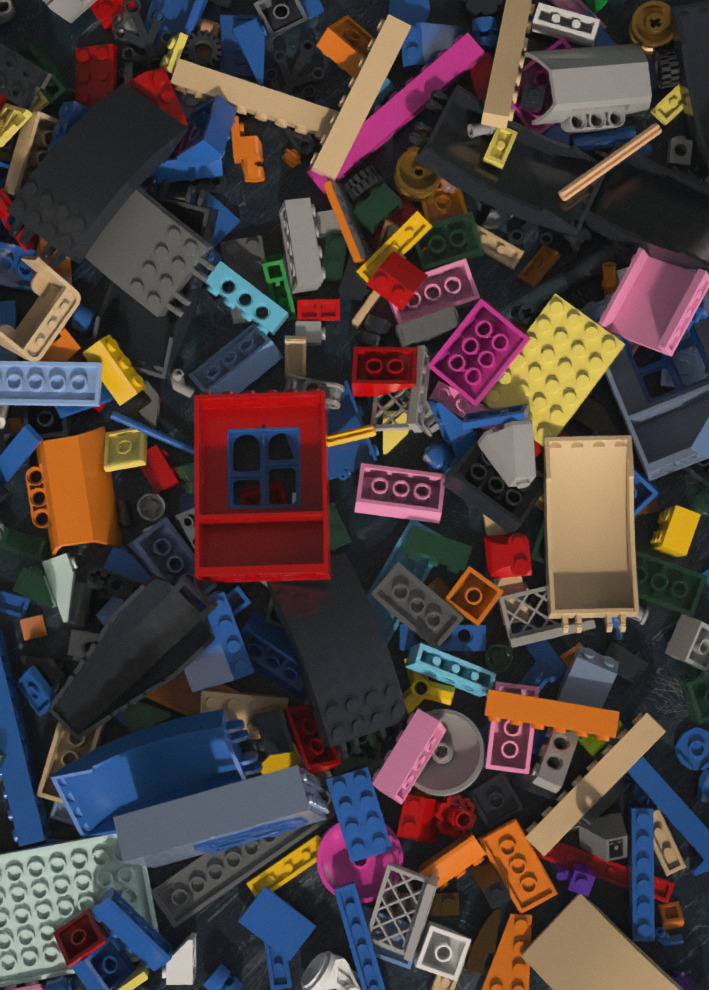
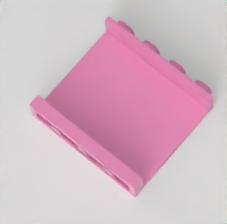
M639 248L637 253L631 258L630 266L626 273L622 275L618 288L611 295L606 310L601 313L599 324L611 334L672 357L709 288V274L702 269H698L697 273L649 257L644 249Z

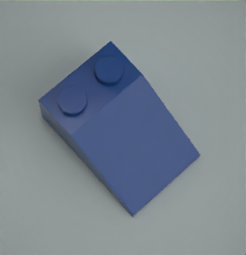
M423 22L407 23L411 25V28L400 49L402 73L418 72L427 63L430 62L432 64L437 60L436 56L443 49L446 48L448 50L454 45L453 41L462 34V26Z

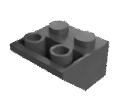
M610 813L604 817H598L587 829L578 821L579 846L604 861L627 857V833L621 813Z

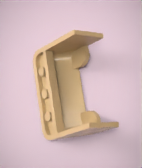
M22 256L21 260L36 272L31 280V288L39 297L16 330L10 325H0V345L28 361L35 362L44 356L79 306L81 297L73 286L39 257Z

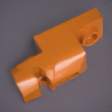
M235 116V123L231 127L234 162L241 163L245 182L264 181V168L261 167L264 163L262 143L258 136L241 137L245 135L244 123H240L239 117Z

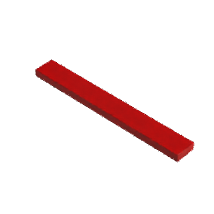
M522 828L525 835L527 836L529 834L526 831L527 829ZM560 841L545 856L532 845L539 858L556 864L562 863L564 867L570 869L574 861L588 865L595 869L596 878L628 889V865L614 860L604 861L586 850ZM654 875V899L668 903L675 883Z

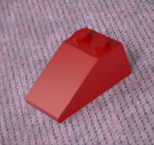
M354 346L351 383L353 396L375 397L416 387L418 347Z

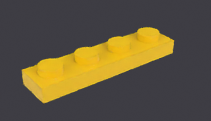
M417 211L356 272L368 283L377 269L393 251L403 257L432 228L431 224Z
M319 834L248 881L246 884L256 897L264 886L268 887L271 891H275L316 863L317 849L321 840Z

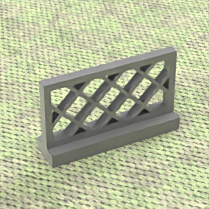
M425 345L416 346L418 347L416 387L401 390L394 397L388 393L391 400L383 407L380 405V399L386 394L374 397L371 425L375 426L376 431L413 430L414 433L423 432L430 374L428 364L431 362L432 354ZM405 393H408L409 401L402 406L398 400ZM396 403L400 409L390 416L386 411ZM405 412L407 414L406 423L398 424L395 420ZM385 413L389 419L384 424L377 425L378 418Z
M547 586L499 598L510 648L576 633L575 618L568 621V633H563L562 622L557 623L537 611L543 600L547 602V598H545ZM545 591L543 596L540 595L538 592ZM529 594H535L541 598L535 609L524 603ZM524 596V598L522 599V601L519 600L518 598H516V597ZM514 599L520 603L514 614L506 609L504 600ZM522 605L533 611L527 622L516 616ZM535 613L546 619L542 627L536 628L529 624ZM514 618H516L525 625L521 632L512 634L510 625ZM582 618V631L596 628L594 619ZM548 621H550L551 623H553L552 625L546 626V624L548 623ZM527 626L532 628L531 630L525 631Z
M389 862L368 927L372 943L404 955L405 960L412 962L417 953L440 877L435 875L428 877ZM391 870L399 873L403 880L394 883L390 877ZM416 879L423 882L422 888L414 891L409 881ZM405 883L410 893L401 897L396 887ZM392 889L397 899L388 902L384 892ZM412 897L416 907L408 910L403 900ZM399 902L404 912L395 915L391 905ZM386 908L391 917L382 921L378 912ZM407 916L411 923L410 926L402 928L398 921L399 918ZM393 921L398 931L389 934L385 924ZM381 927L385 936L381 938L373 936V929ZM401 935L405 942L404 946L395 944L392 938Z

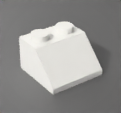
M427 920L413 960L415 967L457 981L471 939L446 926Z
M191 933L173 951L171 960L163 965L162 978H166V985H193L196 978V933Z

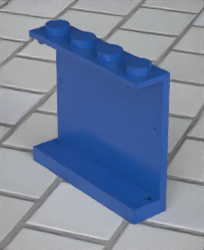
M347 380L344 381L345 390L341 393L340 408H328V434L368 425H364L361 417L365 416L361 405H356L354 398L357 396H353L352 386H349ZM285 434L293 457H295L294 440L291 436ZM365 438L328 447L329 480L359 470L361 463H377L376 456L380 454L376 444H371L370 439Z

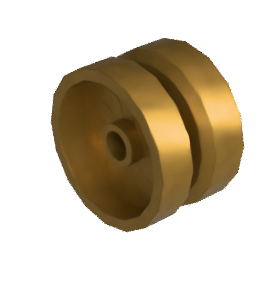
M652 0L638 7L628 26L630 43H639L644 53L654 55V52L657 50L666 49L673 39L670 5L662 1Z
M419 148L410 149L403 153L398 159L394 174V184L398 193L406 200L421 202L431 198L438 190L441 177L414 160Z

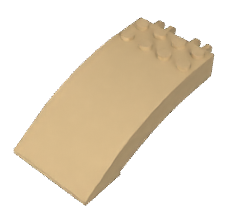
M631 435L544 437V531L548 619L561 618L563 633H568V618H575L576 633H582V618H605L606 632H612V617H619L620 632H625V617H636L639 612L634 529V465Z
M579 893L521 953V957L553 990H685L623 933L608 916L584 895Z

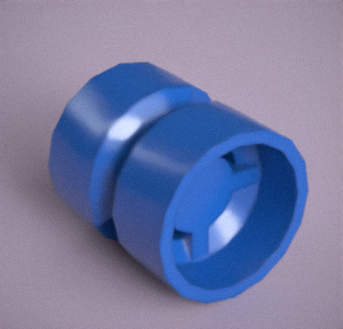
M478 17L473 19L472 34L475 35L473 39L485 53L496 52L498 42L496 34L499 33V20L495 17Z
M221 963L202 985L207 990H240L244 984L236 976L231 977L230 971Z

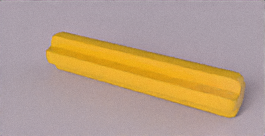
M370 424L328 434V447L373 437L376 435L375 426Z

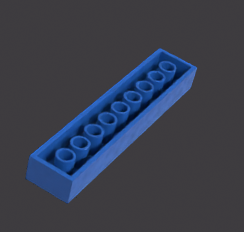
M0 627V778H3L4 786L2 787L3 796L5 799H8L10 806L7 808L10 821L13 820L15 827L12 830L13 838L20 847L43 841L52 834L43 798L36 796L39 780L3 630Z

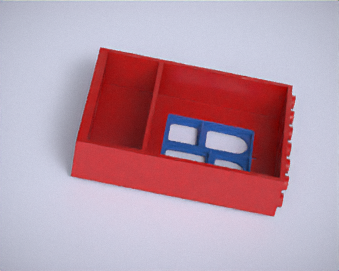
M311 388L306 392H299L298 389H288L286 392L266 390L265 393L247 390L243 391V394L224 391L213 395L212 392H201L200 395H194L195 577L200 583L331 580L328 403L325 391H321L319 388ZM284 433L293 438L295 443L294 459H269V442L273 436ZM241 435H252L259 441L260 469L258 471L236 472L233 468L234 442ZM271 469H294L296 472L295 503L271 504L269 502V471ZM239 480H258L260 482V503L258 505H235L234 482Z

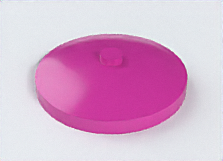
M339 822L334 823L325 832L318 845L316 863L322 882L332 894L335 895L333 887L354 881L360 903L377 900L388 863L391 862L403 867V851L400 841L386 823V829L393 850L355 862L350 861ZM391 870L390 877L394 883L398 881L400 874Z

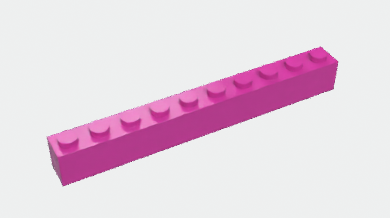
M469 33L464 36L462 34L453 41L454 45L448 50L446 48L443 49L436 56L437 60L432 64L430 62L427 63L420 70L421 73L416 78L413 76L405 82V87L400 92L398 90L393 92L385 105L382 106L380 104L372 111L373 115L367 120L365 119L336 177V183L344 179L424 110L427 100H433L430 96L432 91L439 90L443 93L485 57L484 50ZM310 164L309 170L306 173L325 195L326 191L323 185L331 180L311 171L313 164Z

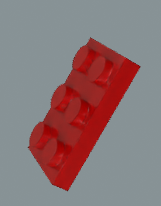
M115 44L76 48L75 102L91 109L117 89V46Z

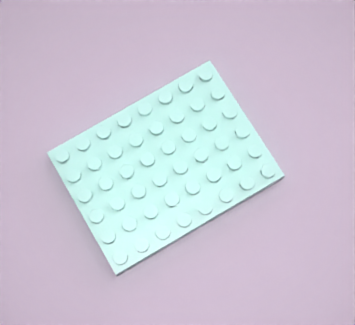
M117 833L0 853V987L75 973L72 967L69 968L66 965L53 932L88 908L92 910L93 905L111 887L159 932L148 869L146 866L123 862ZM102 923L101 925L104 927V929L109 935V928L104 923ZM118 937L116 940L132 962L139 961L140 958L135 953L131 954L124 947V942Z

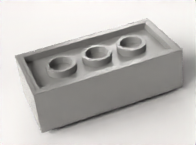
M310 198L284 200L279 210L291 293L317 291L326 276L324 266L321 267L320 264L322 249L321 246L317 245L316 239L319 237L318 226L314 225L313 217H315V206L311 204Z

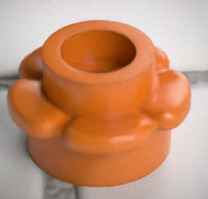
M295 149L285 150L282 158L290 167L295 168L298 164H301V155Z

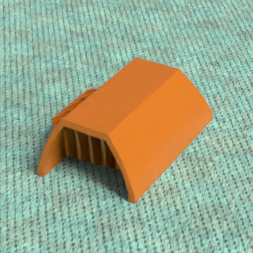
M105 426L78 435L42 440L36 448L38 467H31L26 472L32 521L35 526L48 529L52 558L57 557V551L62 546L92 542L117 548L120 545L123 546L120 524H118L119 516L112 471L106 472L103 468ZM40 471L42 474L41 480L37 483L33 482V474ZM43 492L45 500L38 504L35 497L38 493ZM46 513L48 521L46 524L41 525L38 518L41 514Z

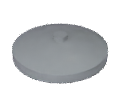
M436 709L425 712L439 720L447 731L417 778L414 786L427 794L435 796H449L459 793L476 780L483 768L485 745L482 735L468 717L457 711Z

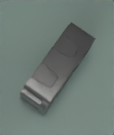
M450 306L397 325L395 327V334L400 347H416L452 335L462 322L456 306Z

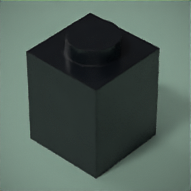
M525 84L520 91L517 109L538 114L542 110L546 88Z

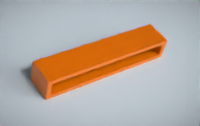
M491 689L487 690L484 715L488 716L489 721L501 722V718L510 720L509 724L522 726L523 722L531 723V728L544 730V727L548 726L553 727V732L566 734V730L575 731L574 735L588 737V733L597 735L596 739L609 741L610 737L616 738L620 713L613 710Z

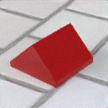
M90 908L53 932L66 965L69 968L107 941L108 933L94 919Z

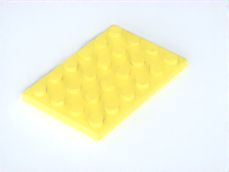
M557 294L553 295L526 332V335L531 340L506 369L505 375L494 384L482 399L492 409L528 404L529 413L525 420H532L534 440L543 447L544 437H557L626 345Z

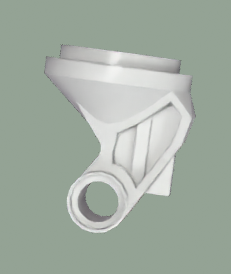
M330 951L318 954L310 962L301 979V990L361 989L356 981L358 973L350 968L343 957L335 955Z

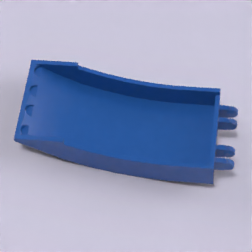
M221 709L169 720L120 737L94 749L51 774V779L81 838L84 839L115 834L116 829L113 820L115 816L250 779L251 774L259 773L263 765L257 761L259 756L256 752L243 753L239 742L249 738V732L245 729L243 730L245 728L244 721L241 719L229 721L225 710Z

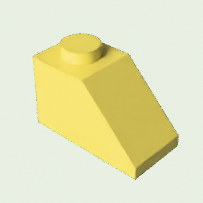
M386 411V412H387L390 416H392V415L395 414L397 411ZM404 412L395 421L398 424L406 423L407 414ZM385 413L382 415V424L389 419ZM409 430L383 431V455H388L408 435Z

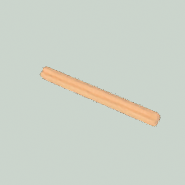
M657 123L651 125L561 189L558 195L563 201L568 200L658 136L662 129Z

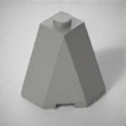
M532 420L508 422L504 424V428L496 432L493 429L484 432L477 441L480 449L508 487H528L536 477Z

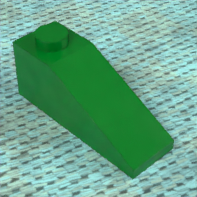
M285 252L265 256L262 267L270 298L288 312L289 317L285 322L297 320L294 294L291 293Z

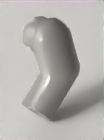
M174 369L170 375L173 389L191 398L195 388L185 384L184 373L181 369Z

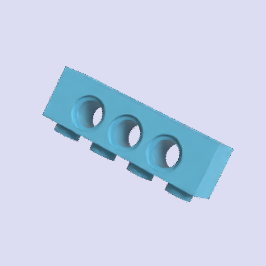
M221 261L205 282L208 285L206 289L214 296L221 295L225 299L223 302L231 309L238 308L241 311L240 315L245 320L256 322L258 324L257 328L266 335L270 333L274 336L289 317L287 311ZM226 283H233L235 285L231 292L223 290ZM245 295L251 297V302L248 305L240 303V299ZM261 308L268 310V315L264 318L257 316V311Z
M422 643L410 647L405 667L479 697L487 695L488 689L492 690L497 674Z

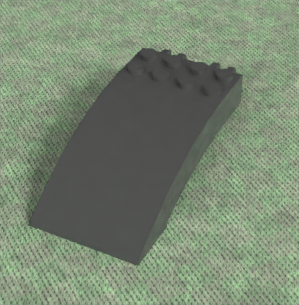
M140 186L118 210L85 256L110 280L157 317L165 316L168 309L181 317L184 312L173 304L175 299H178L187 306L191 303L181 293L182 289L192 275H195L204 282L208 280L206 274L198 269L200 264L211 271H214L216 268L213 263L205 258L214 247L165 209Z

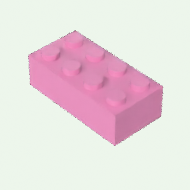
M465 258L425 272L428 277L404 311L391 302L389 304L397 325L450 306H456L457 310L478 303L480 296Z
M361 463L355 512L439 523L442 514L445 488L443 483L445 482L446 474Z
M498 681L494 683V690L532 697H538L539 687ZM501 718V722L490 721L484 767L486 769L529 774L534 728H531V723L523 722L522 726L509 724L510 720Z
M417 709L415 713H411L407 720L408 726L398 734L395 741L397 744L393 750L390 749L384 758V765L381 769H377L372 778L374 780L372 784L380 792L400 804L404 802L447 731L439 720L420 709Z

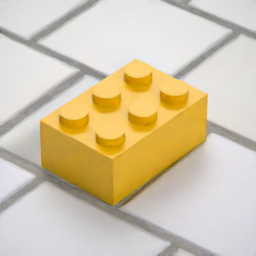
M677 505L665 509L664 512L661 511L657 519L659 524L658 530L653 532L650 539L651 549L674 558L686 556L701 514Z

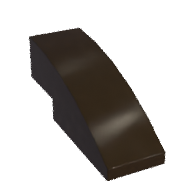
M499 907L491 909L479 925L467 956L466 972L484 974L486 952L495 953L500 915Z

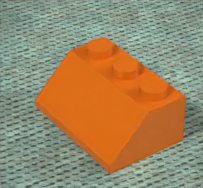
M346 15L327 27L317 47L325 56L330 57L337 63L340 69L345 70L352 77L353 75L357 77L360 69L357 67L362 57L367 58L370 52L367 47L373 36Z
M468 831L465 836L458 838L417 868L422 875L440 877L437 890L441 891L449 885L448 881L453 877L458 879L467 872V867L472 864L473 866L480 864L484 860L483 856L486 853L472 832Z

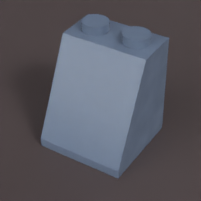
M579 645L559 684L556 701L602 708L616 678L619 662L609 656H603L590 648H584Z

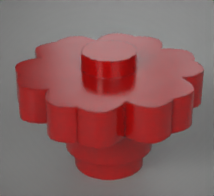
M457 793L444 796L443 802H438L433 812L434 817L437 818L434 824L435 827L438 828L441 834L449 835L452 838L465 836L466 829H472L476 821V815L472 813L475 805L471 803L469 798L461 797Z

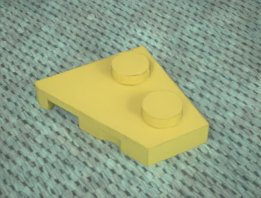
M5 103L0 112V147H3L32 116L30 111Z

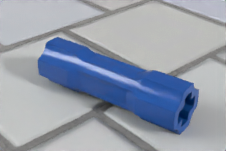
M628 126L612 131L576 135L571 138V146L574 145L585 153L613 148L617 142L624 145L636 137V130L634 126Z

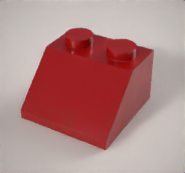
M393 251L377 269L367 286L404 311L428 275Z
M409 792L401 806L396 837L438 843L440 832L434 825L437 818L434 817L433 812L436 809V804L443 802V800Z

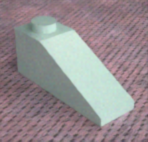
M65 553L42 562L63 623L69 622L74 584L76 582L75 569L78 568L74 556L70 557V554Z

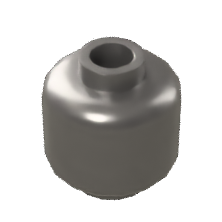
M123 12L113 17L111 21L113 25L112 33L115 27L121 26L127 32L139 37L130 14ZM117 30V37H121L123 35V30ZM121 40L126 44L130 43L126 40Z

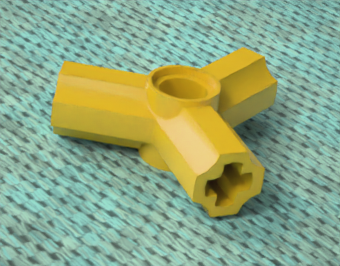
M406 668L411 686L402 695L408 715L424 699L451 705L455 687L430 681L428 676ZM419 682L426 684V693L419 694L417 692L416 686Z

